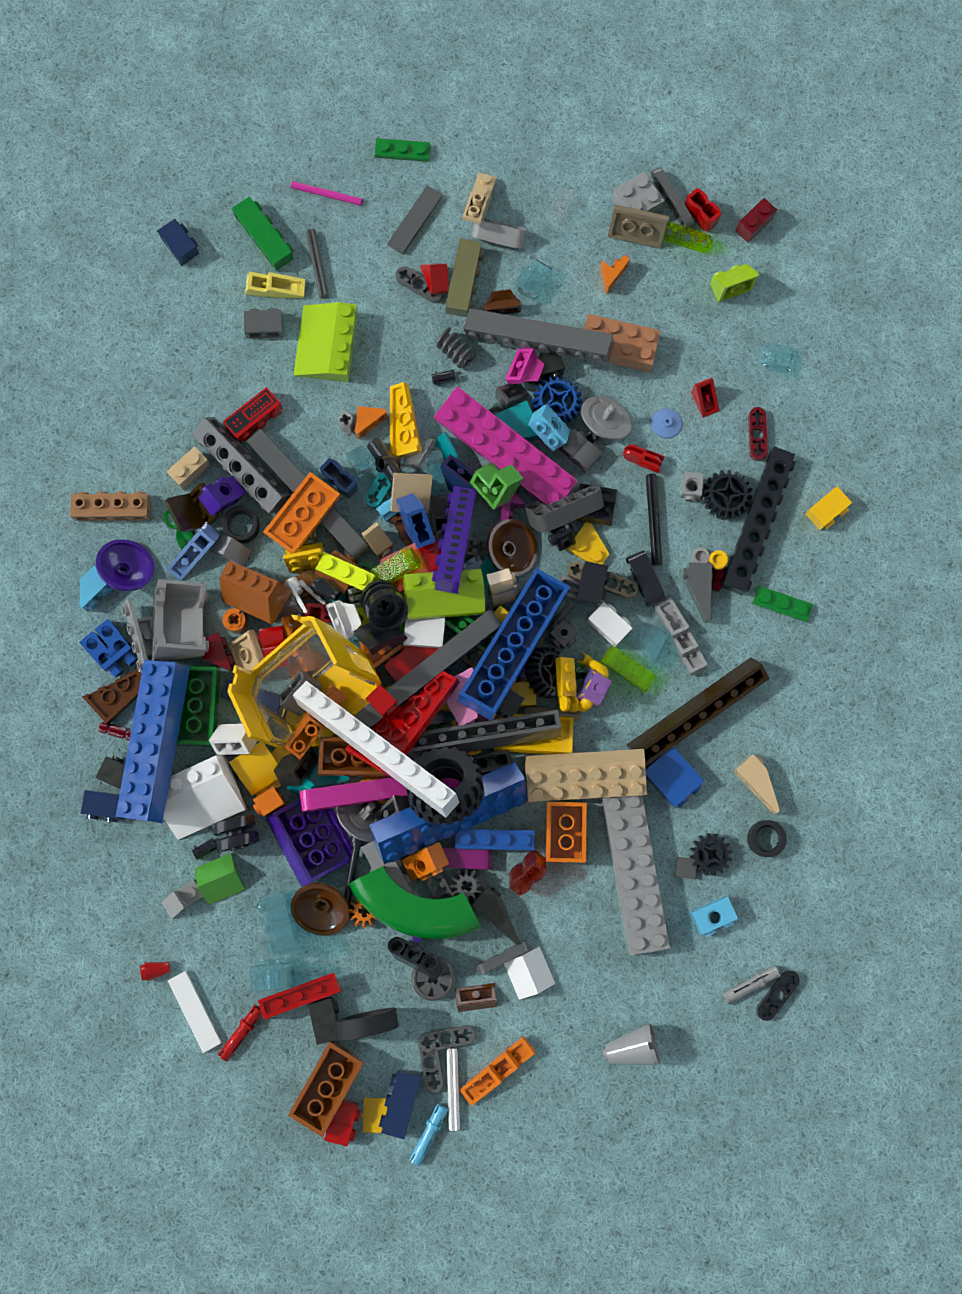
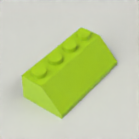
M481 569L462 570L458 594L435 590V582H432L433 572L404 574L403 591L405 602L408 606V620L485 613L484 582Z

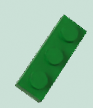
M376 138L375 158L429 162L430 142Z
M762 586L757 587L752 602L753 605L805 623L808 622L813 606L811 603Z

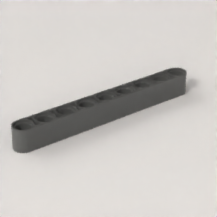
M259 429L246 442L294 493L305 479L304 475L267 435ZM333 507L321 521V524L355 560L360 558L370 548Z
M492 610L484 613L386 690L397 701L396 708L408 702L410 696L413 694L417 695L424 689V685L442 671L446 672L499 630L502 623ZM370 704L366 705L354 716L371 730L375 727L376 723L383 719Z

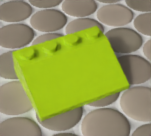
M335 302L303 306L293 376L349 382L358 317L357 304Z

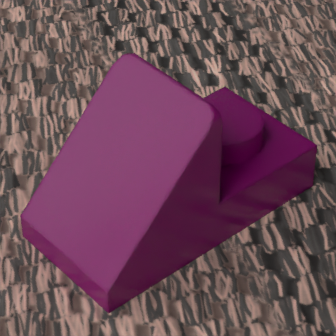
M514 493L508 503L502 505L501 521L512 519L513 509H509L510 507L525 508V503L516 493Z

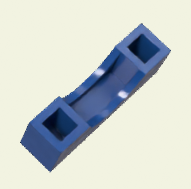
M461 830L455 834V849L534 850L535 830Z

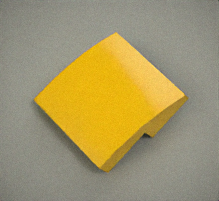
M263 742L257 743L250 754H241L229 762L252 796L277 780L274 769L278 762Z

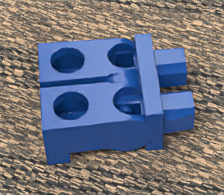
M110 619L105 620L94 629L97 633L92 631L79 642L104 671L109 672L116 678L124 672L118 665L121 661L124 660L131 666L138 660L130 643Z

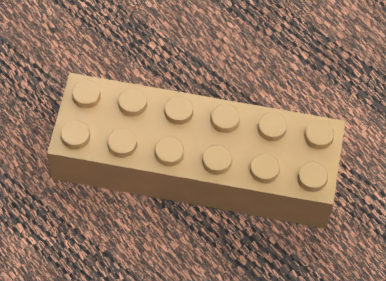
M644 749L526 756L525 771L529 802L647 795Z

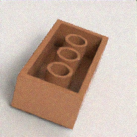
M592 314L587 315L584 329L613 334L615 343L609 363L646 372L651 371L661 330Z

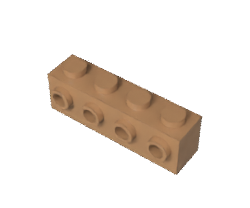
M102 491L96 492V494L78 492L77 494H71L70 517L75 521L151 520V498L143 491H136L134 494H127L123 491H117L115 494H108Z

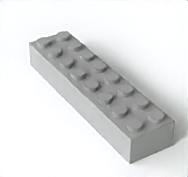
M639 795L601 798L628 954L635 955L670 949L643 797Z

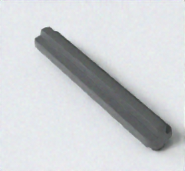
M312 228L306 230L319 298L324 299L329 297L316 230Z

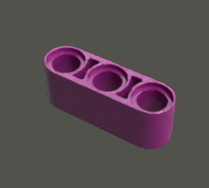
M442 847L449 862L444 868L491 870L492 850Z

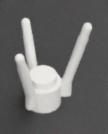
M292 577L283 584L292 591L289 596L290 600L297 604L296 599L304 613L308 611L299 597L303 592L302 588L320 603L326 604L320 596L314 594V591L303 580L298 581L296 577Z

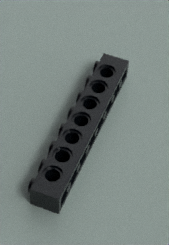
M775 446L770 451L721 588L739 595H743L746 591L749 592L752 581H750L751 575H755L759 566L756 561L758 556H762L765 546H762L764 539L767 540L771 533L769 525L771 522L774 523L777 512H775L776 506H780L784 496L781 492L783 488L786 489L790 480L787 477L788 473L793 471L796 463L793 460L794 453ZM774 467H779L782 470V474L776 473ZM768 484H773L776 487V491L770 490ZM762 501H767L770 508H765L762 505ZM756 518H761L764 525L757 524ZM749 535L756 536L757 542H752ZM743 552H748L751 555V560L745 559ZM737 570H743L745 577L738 576Z

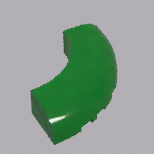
M385 866L348 884L355 897L372 916L393 930L424 939H449L482 929L464 892L442 899L421 897L402 888L390 876Z

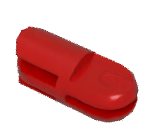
M632 444L627 445L623 451V456L626 460L655 473H659L665 458L664 455Z

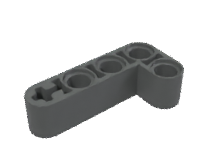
M590 486L548 505H544L539 501L528 503L525 509L529 524L538 532L544 533L601 509L604 506L600 487Z

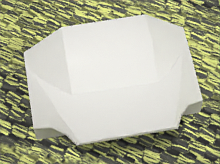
M339 600L326 604L325 606L334 629L347 639L353 637V631L362 624L355 605L343 603Z

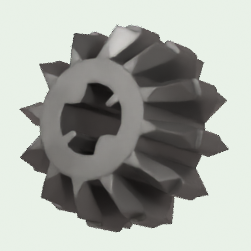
M465 869L464 876L460 870L457 871L460 879L453 876L452 880L457 882V884L450 885V888H457L452 893L453 896L464 892L468 901L470 900V895L474 901L477 900L474 892L481 895L482 891L476 888L484 886V883H477L482 878L481 875L474 878L475 870L472 871L471 876L468 875V869ZM465 880L466 882L471 881L473 884L470 886L472 889L469 891L462 888L464 885L462 882Z

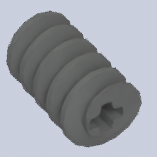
M448 327L438 338L436 347L441 349L442 353H447V358H452V362L454 364L457 363V367L462 369L474 360L477 352L471 355L472 348L465 349L466 342L460 345L462 338L459 337L455 340L454 338L457 333L449 334L451 328Z

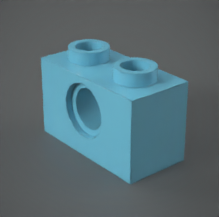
M548 404L535 411L528 424L552 452L567 443L571 432Z
M727 896L689 912L700 935L705 934L706 937L716 933L715 929L721 926L724 929L734 925L733 921L738 919ZM712 912H717L719 916L718 921L715 923L710 921V914Z

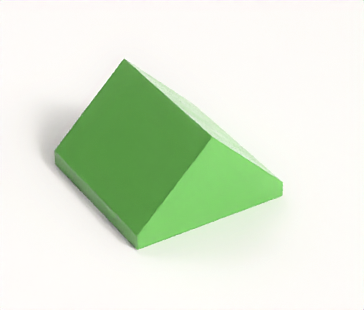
M232 853L194 868L197 886L208 905L245 890Z

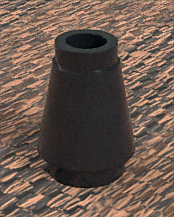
M317 577L311 585V590L314 591L315 595L337 601L340 597L341 591L324 577Z

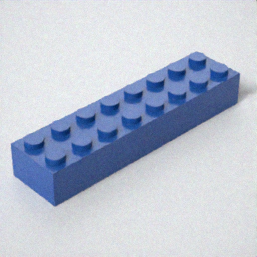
M538 568L535 569L461 690L457 702L485 718L493 720L567 596L570 586Z
M144 660L116 817L156 823L163 822L190 671L189 666L176 662Z
M513 762L482 776L484 786L483 800L480 802L477 810L473 809V814L470 817H464V820L459 823L458 821L452 822L451 825H446V823L436 825L433 821L428 823L424 821L423 817L419 818L415 811L409 807L370 824L375 847L384 865L389 862H395L405 855L413 854L421 848L431 846L439 840L449 838L461 830H467L480 822H486L489 818L496 815L504 814L514 807L522 806L528 801L526 782L516 763Z

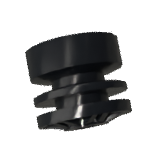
M375 580L363 589L360 596V605L373 627L378 630L388 631L399 627L405 621L408 614V606L396 585L387 580Z

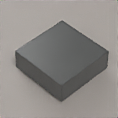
M677 857L675 876L695 879L697 865H692L695 859Z

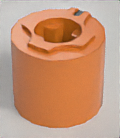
M229 609L223 615V625L231 633H242L248 627V618L239 609Z

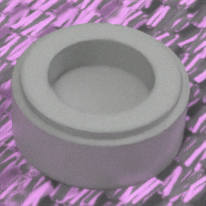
M698 547L692 552L691 561L694 563H708L710 553L707 549Z

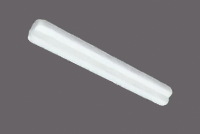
M448 1048L449 1130L458 1131L460 1129L457 1048Z

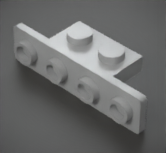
M129 598L123 603L122 612L127 617V631L133 640L132 650L137 654V668L142 673L144 660H148L147 656H152L153 618L152 616L137 618L132 599Z

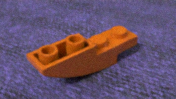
M330 684L323 693L339 706L347 698L333 684ZM307 712L284 748L301 759L325 729V725Z

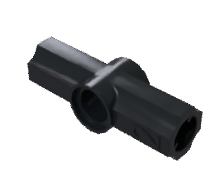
M374 438V440L368 443L367 448L375 459V468L378 472L384 473L393 485V474L403 473L400 469V460L397 455L390 454L380 438Z

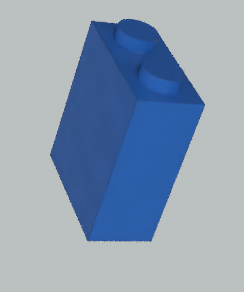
M414 493L396 499L406 533L416 548L434 543L435 539L425 508Z
M674 747L646 768V778L673 808L677 805L679 808L688 801L686 798L691 793L695 795L702 789L701 784L704 780Z

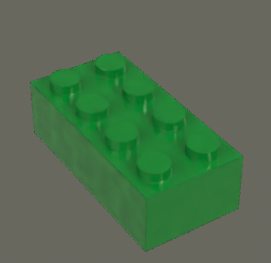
M189 666L190 671L176 745L212 747L209 740L218 727L221 670L217 667Z

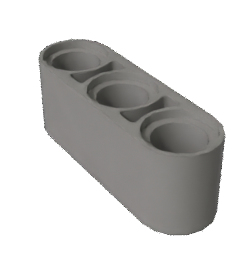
M484 218L481 224L474 222L471 236L476 239L522 249L526 229Z

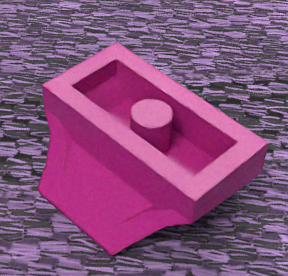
M533 348L518 349L505 380L508 384L538 381L545 364L537 357L536 351Z

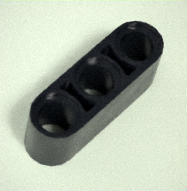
M642 550L626 557V562L631 567L632 576L639 584L638 589L642 598L645 597L646 606L650 607L666 600L665 593L646 552Z
M393 937L388 942V950L396 960L431 978H436L442 973V964L434 954L401 937ZM398 946H402V949L400 951L395 952V949ZM419 954L417 959L411 960L413 955ZM431 963H436L434 968L428 969Z

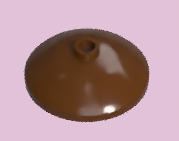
M507 519L497 523L491 529L487 539V552L491 563L498 571L509 568L510 573L519 576L525 574L533 567L537 558V543L534 534L527 525L515 519Z
M310 883L302 886L295 892L290 905L291 914L295 922L305 931L320 936L339 932L346 925L350 914L349 904L344 895L336 888L324 883Z

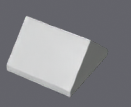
M540 946L504 963L519 1000L536 995L555 984Z

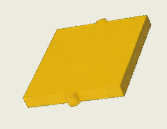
M364 1098L363 1113L361 1114V1117H363V1133H381L382 1128L379 1127L381 1115H386L388 1107L384 1106L386 1098Z

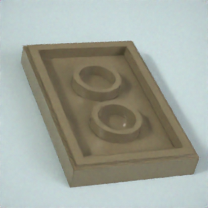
M615 204L608 237L661 249L669 216Z

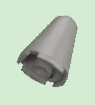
M645 1024L607 1043L606 1048L603 1049L605 1061L609 1060L610 1064L626 1065L660 1064L658 1045L656 1046V1036L652 1025Z

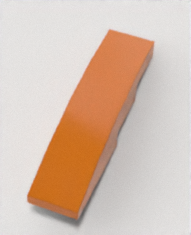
M523 1035L464 1084L459 1091L471 1106L501 1084L522 1063L533 1056L536 1050Z

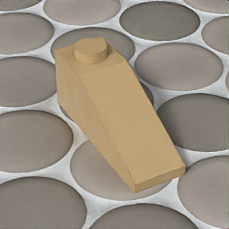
M749 755L733 772L773 814H777L780 809L767 768L764 766L765 762L758 755Z

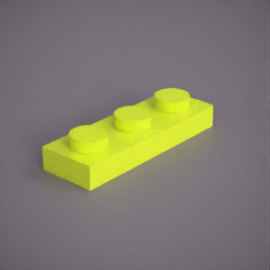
M323 552L316 567L317 571L361 591L376 578V575L326 552Z

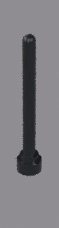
M352 835L350 836V841L353 847L344 892L349 908L352 890L348 884L355 881L360 847L366 842Z

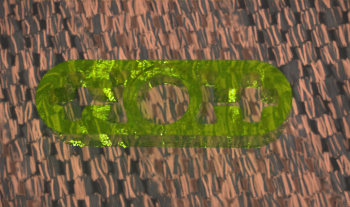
M668 222L664 235L665 241L701 253H707L711 250L713 238L709 234L673 222ZM668 229H672L671 235L667 234ZM690 234L692 240L684 241L682 235ZM703 240L707 241L705 246H702Z

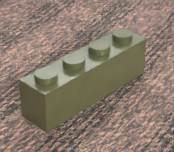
M459 239L446 302V314L467 317L469 308L473 309L474 301H471L472 295H476L477 291L475 278L480 276L481 267L478 264L479 260L483 261L484 256L481 242Z

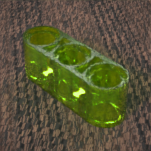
M410 546L394 554L369 572L376 575L375 580H387L394 583L402 578L404 574H408L419 567L421 563L413 547Z
M610 646L600 660L601 664L609 666L611 671L618 676L622 675L627 682L634 687L638 686L641 688L640 691L644 693L648 691L657 678L654 673L614 646Z

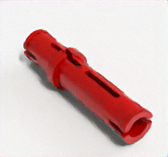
M254 1004L245 1018L240 1020V1025L218 1053L222 1060L228 1062L247 1034L255 1028L254 1025L262 1015L258 1005Z

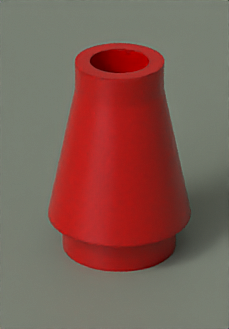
M168 961L144 962L143 965H140L142 981L147 980L149 982L170 973Z

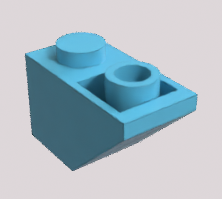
M95 565L80 578L79 605L86 611L94 609L99 603L98 600L102 596H107L113 589L99 577Z

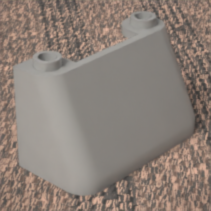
M158 579L153 599L152 661L168 662L204 656L205 652H208L209 641H206V638L203 637L204 602H208L209 595L208 591H205V583Z

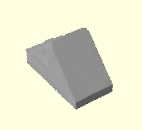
M193 879L179 890L173 891L161 903L173 919L200 900L203 895L197 886V882Z

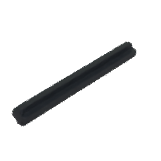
M647 474L646 488L652 565L658 566L662 564L657 476L656 474Z

